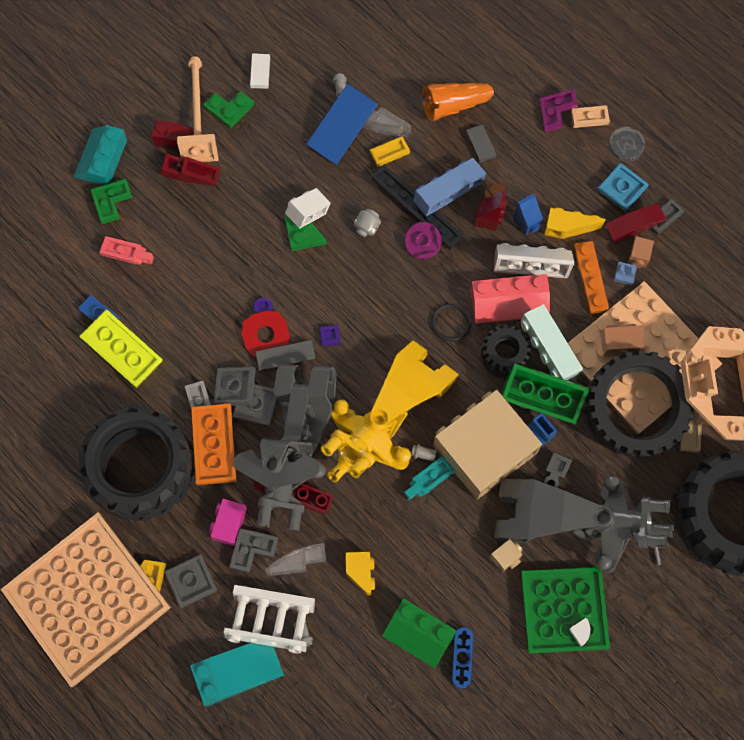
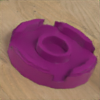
M418 222L412 225L405 235L407 251L418 259H429L435 256L442 244V236L439 230L428 222Z

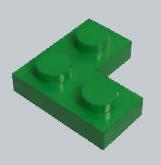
M241 91L229 103L214 93L203 106L205 110L231 129L254 106V101Z
M127 179L91 189L102 224L120 219L115 203L132 198Z

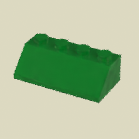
M514 363L507 375L501 395L507 402L576 424L589 388Z

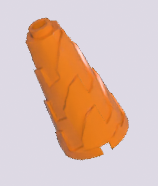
M484 83L428 84L422 89V98L426 97V102L422 103L428 120L436 121L442 117L459 113L461 110L488 102L494 92L492 86Z

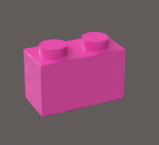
M222 499L221 504L218 503L215 515H217L216 521L211 523L209 534H211L213 541L235 547L239 529H241L246 515V505Z

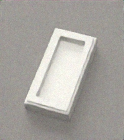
M252 54L251 88H269L270 54Z

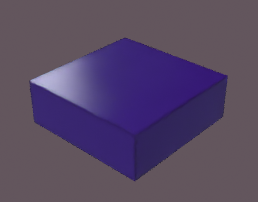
M338 325L319 327L322 347L341 345Z

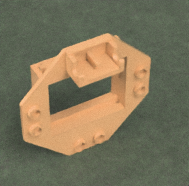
M709 326L692 348L686 351L685 357L680 362L685 398L694 408L697 425L712 426L724 440L744 441V417L713 415L711 397L718 394L712 357L737 359L744 401V331L737 328Z

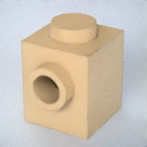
M509 539L494 551L490 558L500 571L504 572L508 567L513 569L521 563L519 559L523 554L519 544Z

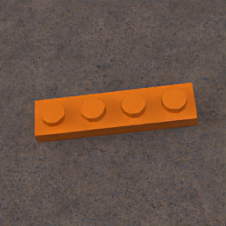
M593 241L575 243L574 251L589 314L607 312L609 306Z

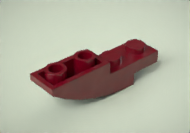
M255 481L252 489L265 493V486ZM303 483L295 488L292 496L305 506L304 509L322 514L328 513L334 498L332 494Z

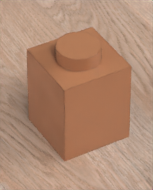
M636 236L631 246L628 264L637 266V268H646L650 261L654 241Z

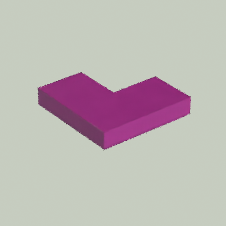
M575 89L539 98L545 132L563 128L561 112L578 107Z

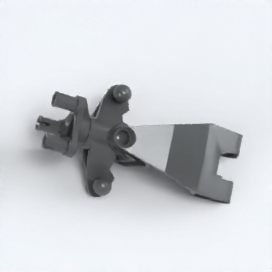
M280 364L278 366L274 395L280 403L283 412L284 436L281 440H261L262 460L259 459L252 449L239 453L234 458V467L238 471L265 486V496L259 498L258 501L259 515L256 526L269 528L271 510L279 508L290 511L287 529L300 530L301 515L304 513L305 506L294 498L292 493L295 488L306 480L322 478L325 475L326 469L324 465L311 456L324 433L334 409L336 391V369L334 367L314 366L311 371L309 385H304L300 383L299 365Z
M614 475L605 478L604 487L600 493L606 501L605 505L596 504L534 479H502L500 482L499 501L516 503L514 518H509V520L496 519L493 538L499 541L507 542L510 539L512 542L528 543L531 539L573 530V534L586 541L602 540V546L594 552L596 565L601 572L611 573L615 569L630 538L635 539L639 548H666L667 537H673L672 531L674 532V527L672 524H655L651 518V512L669 513L670 500L651 499V497H643L636 509L631 510L624 484L621 479Z

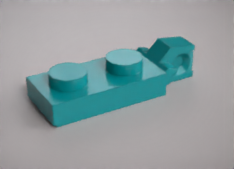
M444 456L440 457L412 478V481L409 483L411 487L404 492V496L409 501L416 495L419 498L426 495L451 476L455 470Z

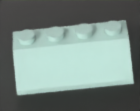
M543 304L525 313L521 319V327L529 334L531 344L534 348L538 349L542 362L545 365L547 364L550 369V375L575 382L583 368L545 305Z

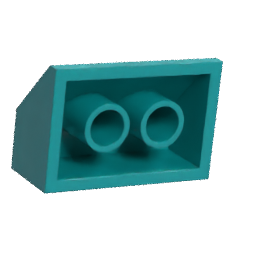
M108 125L92 129L74 178L103 186L110 184L127 142L124 130Z

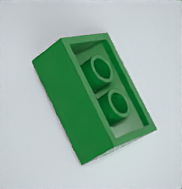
M403 599L382 637L435 669L456 630L406 599Z

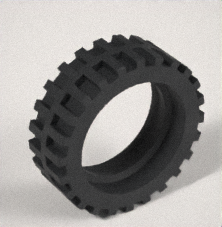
M638 350L637 352L631 353L630 351L616 356L603 365L589 383V391L584 401L587 402V408L585 409V415H588L589 418L587 423L595 431L594 436L597 439L600 438L604 442L603 445L605 447H610L615 450V453L625 454L627 457H647L659 454L672 448L675 443H679L683 439L682 435L690 429L688 425L694 419L695 414L692 413V406L686 401L683 378L679 371L681 367L678 364H671L669 362L670 358L666 356L663 358L659 357L657 352L645 353V350ZM646 372L656 376L666 385L672 399V412L667 424L659 432L647 437H633L621 432L610 420L606 407L607 395L612 384L624 374Z

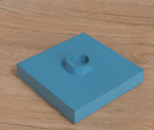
M619 163L598 187L597 191L626 212L647 189L649 184Z

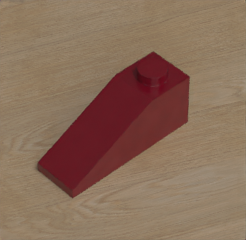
M155 120L151 137L154 146L179 149L177 137L193 136L194 130L174 122Z

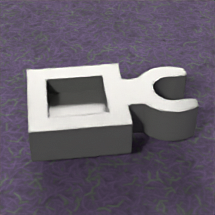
M553 453L546 469L551 474L545 478L544 483L547 484L549 480H553L555 482L554 487L557 488L559 485L558 477L565 478L572 460Z

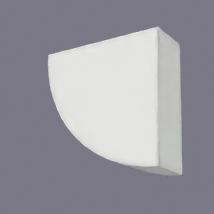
M587 618L569 629L580 647L586 643L590 635V624Z

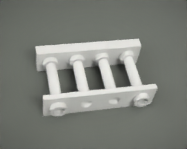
M238 585L234 586L233 596L237 600L238 605L233 628L224 629V635L228 641L234 643L245 641L289 649L292 653L306 652V642L301 641L306 614L314 612V598ZM249 602L257 603L258 609L253 632L240 631L246 604ZM269 605L275 606L278 609L273 636L261 634L266 607ZM289 609L297 610L298 612L293 640L281 638L285 614Z

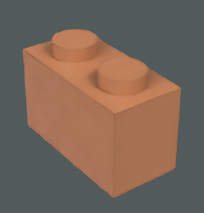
M627 324L624 327L609 325L601 332L603 356L622 355L630 351L633 353L645 348L642 325Z

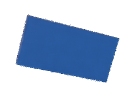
M347 84L307 145L337 165L378 104Z

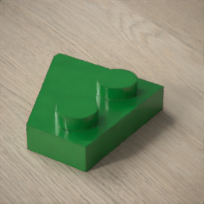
M284 215L292 251L327 245L325 237L312 222L299 229L287 215Z

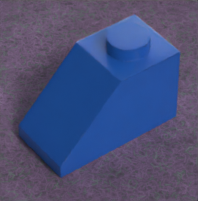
M533 193L517 203L513 219L525 235L538 231L543 220Z

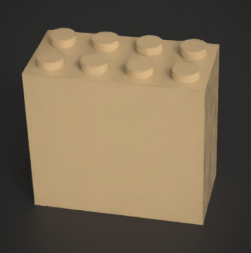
M498 390L493 393H486L481 398L483 401L477 405L476 403L470 405L466 409L467 413L463 416L457 415L451 420V425L447 428L445 426L441 427L434 437L433 447L441 457L444 456L455 470L454 473L476 500L535 456L542 446V443Z

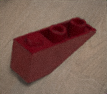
M503 190L480 202L474 226L496 231L497 225L502 223L508 201L507 198H504L506 191Z

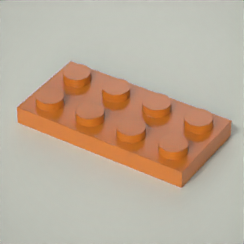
M231 404L191 407L196 484L237 482L236 468L234 467L235 451Z

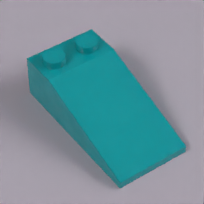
M250 643L190 665L203 704L206 707L284 676L274 647Z

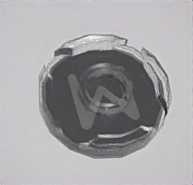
M630 127L619 128L613 132L609 139L610 152L621 161H634L644 151V136L636 129L633 130Z

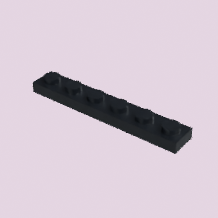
M385 165L371 176L372 181L418 222H428L434 225L442 236V244L449 250L463 239V235L437 211L425 216L413 201L415 192Z

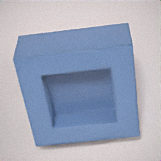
M618 262L614 281L632 286L637 266Z

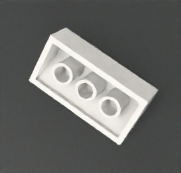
M502 243L500 245L497 244L495 250L494 272L521 275L547 274V277L568 278L574 265L572 251L564 248L548 249L544 246L534 248L528 245L511 246L508 243Z

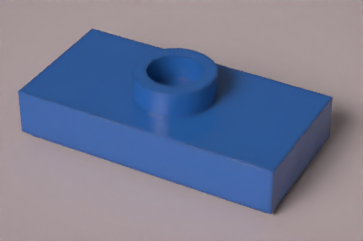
M91 295L78 308L82 314L93 322L106 309L120 320L119 316Z

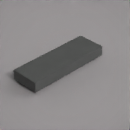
M312 340L256 352L260 371L277 368L280 364L291 365L316 359Z

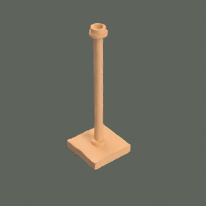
M191 57L188 66L192 68L194 135L177 137L180 156L182 159L186 156L201 162L219 161L215 135H201L199 68L202 66V62L199 57Z

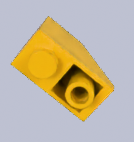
M347 552L346 576L366 595H371V590H375V578H371L370 570H374V557L370 558V552Z

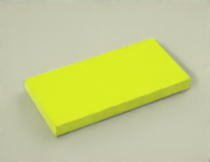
M107 309L80 335V338L135 388L163 361L162 358Z

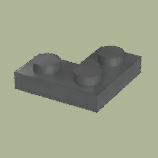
M239 529L230 569L250 573L255 554L274 558L279 537Z

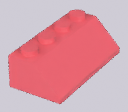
M547 274L472 281L470 293L475 324L521 320L525 313L543 304L550 314V291Z

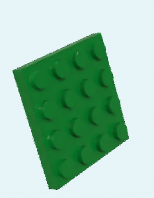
M598 567L521 571L528 654L610 649L603 577ZM587 618L590 624V635L586 643L580 647L569 629Z

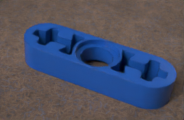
M465 627L458 629L454 635L452 683L459 689L466 688L471 682L473 633ZM462 632H466V636H469V639L465 641V647L469 646V650L465 648L457 649V645L462 646V640L458 638V635H461ZM460 652L466 653L468 655L467 663L460 664L457 661V654ZM456 666L460 668L468 667V671L463 670V677L467 678L463 685H460L459 681L456 680V677L460 675V669L456 670Z

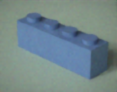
M474 158L468 161L464 160L458 167L448 169L439 178L435 177L425 186H419L415 190L413 201L425 216H428L483 184L486 172Z

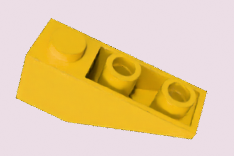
M550 208L544 235L560 239L602 229L605 219L597 215L589 216L577 211L569 212L564 211L562 208Z

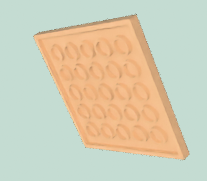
M644 281L569 341L568 345L583 368L581 374L590 383L595 373L603 365L616 356H620H603L601 332L606 326L642 325L645 353L657 352L659 357L663 358L666 356L671 359L669 361L671 364H678L680 367V362L685 357L686 351L692 348L698 337ZM712 357L715 371L722 363L716 357ZM630 372L619 377L610 387L606 400L636 435L640 434L672 407L671 395L666 385L656 376L646 372Z
M99 512L1 589L70 687L78 684L171 608Z

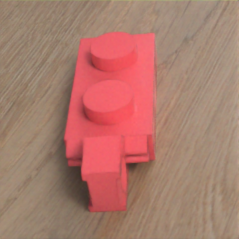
M105 236L99 252L101 256L141 265L142 262L152 264L154 260L153 254L146 252V249L141 247V245Z

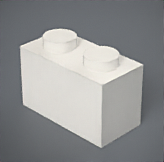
M315 188L304 192L298 198H292L288 202L285 214L300 229L326 215L331 203Z

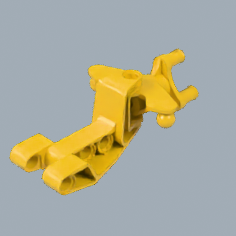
M414 340L396 355L371 412H368L365 416L355 415L354 410L349 409V404L345 400L335 402L331 418L339 430H335L331 434V438L321 447L323 454L328 457L336 449L339 452L337 465L328 473V478L331 480L335 476L332 482L337 483L348 472L352 477L359 478L364 470L370 468L375 461L396 469H405L409 464L411 452L405 447L394 446L390 439L408 414L406 411L433 396H437L440 399L453 385L459 374L446 364L440 369L437 368L433 371L423 363L428 355L427 350Z

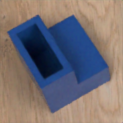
M543 413L539 414L528 425V428L542 443V446L553 439L558 432Z

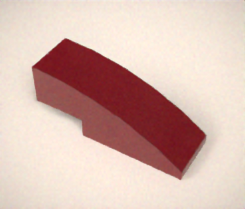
M166 153L159 175L189 183L216 186L220 168L186 156L182 159Z
M659 203L614 219L606 223V227L613 241L617 243L631 235L634 237L667 219Z

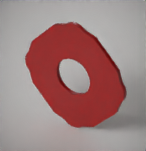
M260 312L251 315L243 322V340L246 349L253 357L257 358V351L289 345L290 334L288 327L279 312ZM268 326L273 329L274 338L272 341L264 343L258 339L257 333L261 327Z

